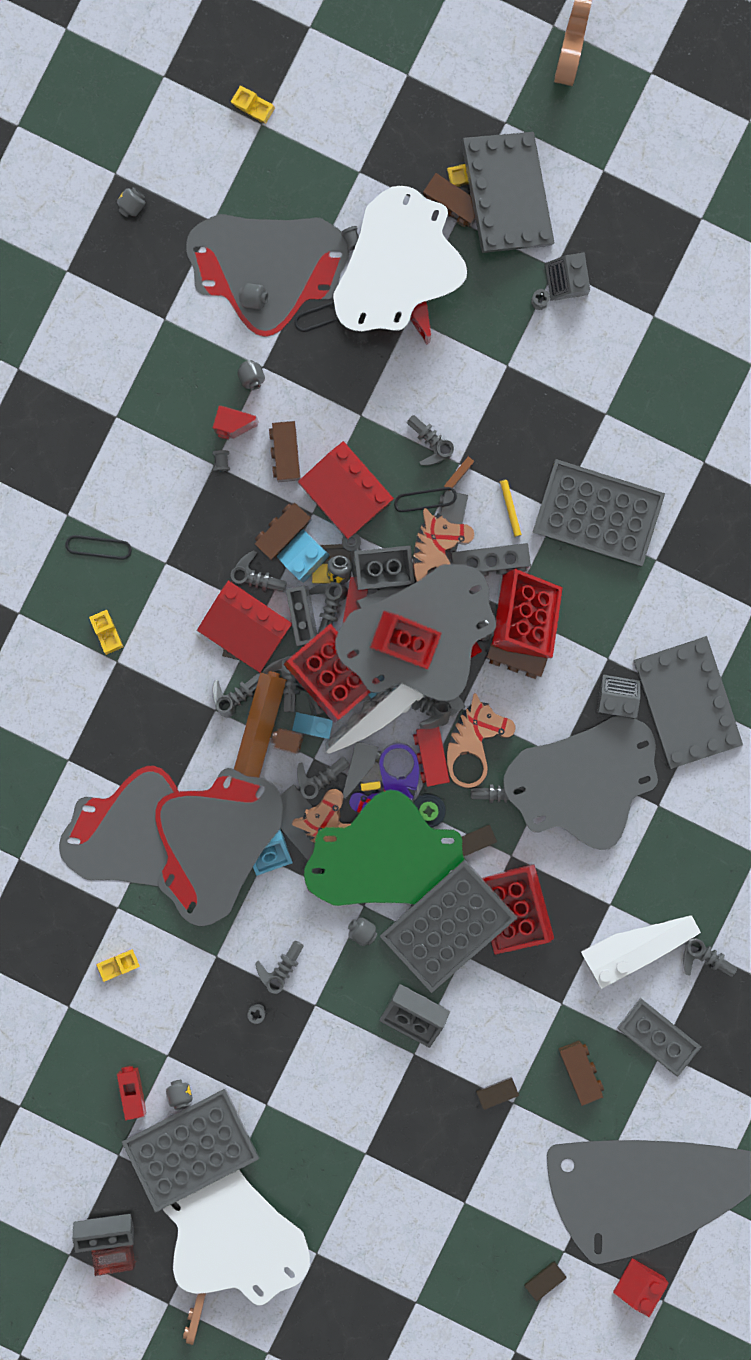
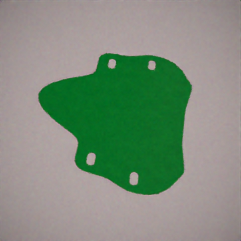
M395 790L383 791L367 803L350 826L344 828L325 827L318 831L314 852L305 866V883L307 888L316 897L335 906L359 903L415 904L445 878L451 870L455 869L465 860L462 851V837L455 830L431 828L413 802L401 792ZM325 836H336L337 840L335 842H326L323 838ZM453 838L454 843L444 844L441 842V839ZM324 868L325 873L314 874L312 869Z

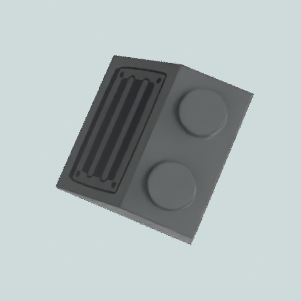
M585 252L565 255L545 263L550 301L589 294L590 284Z
M602 675L596 712L637 719L641 681Z

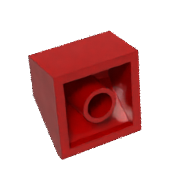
M219 405L213 429L219 438L229 440V437L236 438L258 426L259 421L255 415Z
M632 1258L613 1293L633 1309L650 1318L669 1283L664 1276Z

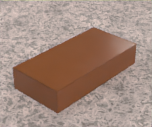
M468 456L444 487L454 488L473 465L474 460Z

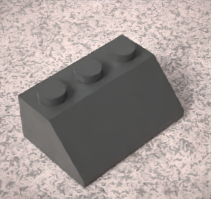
M411 545L350 552L352 574L357 590L415 584Z
M399 984L379 1021L430 1048L443 1030L451 1011Z

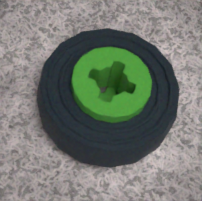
M424 794L414 801L413 804L431 828L438 826L444 820L446 808L444 802L438 796Z

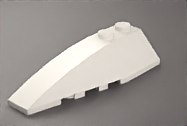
M395 684L378 693L371 701L366 700L364 702V707L359 714L354 713L350 717L347 727L342 726L325 743L326 752L330 754L370 736L397 718L401 713H406L411 708V704L416 700L422 699L424 695L404 684Z
M692 915L614 934L581 951L598 986L602 989L667 954L701 932Z

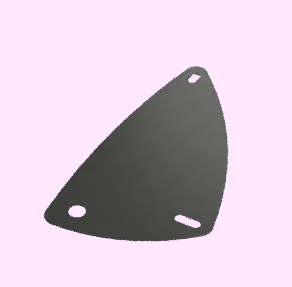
M608 1140L555 1144L547 1151L549 1182L559 1215L574 1242L585 1256L595 1264L638 1255L675 1241L720 1217L751 1194V1151L685 1142ZM564 1159H571L574 1162V1169L572 1171L565 1172L562 1170L561 1163ZM597 1233L602 1235L601 1254L594 1252V1236Z

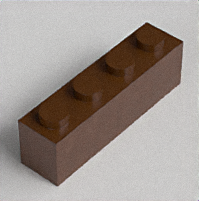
M278 729V731L273 733L271 743L274 744L276 749L298 754L300 753L304 734L286 729Z

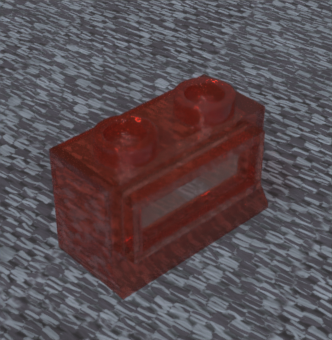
M132 1245L92 1250L91 1252L95 1276L134 1269L135 1259Z

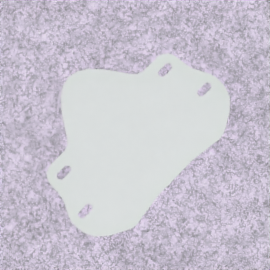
M406 186L391 187L368 204L365 210L361 233L351 260L333 295L336 314L344 326L357 331L376 328L401 330L408 324L413 308L417 304L446 295L463 284L467 275L465 262L442 233L448 215L447 208L444 205L426 199L415 189ZM410 194L409 203L403 205L405 195ZM435 210H438L439 215L437 217V220L432 221L431 217L433 212ZM400 311L402 313L400 321L394 323V317ZM361 313H366L364 323L359 324L358 320Z
M240 1170L177 1201L181 1207L180 1211H176L171 1205L163 1208V1211L178 1227L173 1271L179 1287L187 1292L198 1294L237 1288L252 1303L263 1305L280 1291L296 1286L308 1272L310 1254L304 1234L299 1228L279 1214L249 1184ZM285 1267H289L294 1272V1278H290L284 1272ZM254 1285H257L264 1292L263 1296L257 1295L253 1290Z

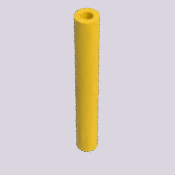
M500 481L514 537L521 536L508 481Z

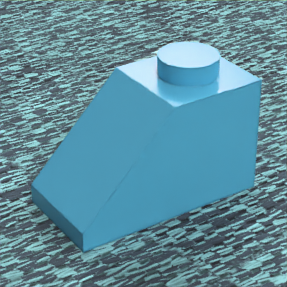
M296 712L292 731L330 739L333 721Z

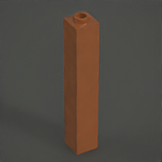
M269 671L268 674L260 672L234 770L248 777H260L286 679L280 678L279 673Z

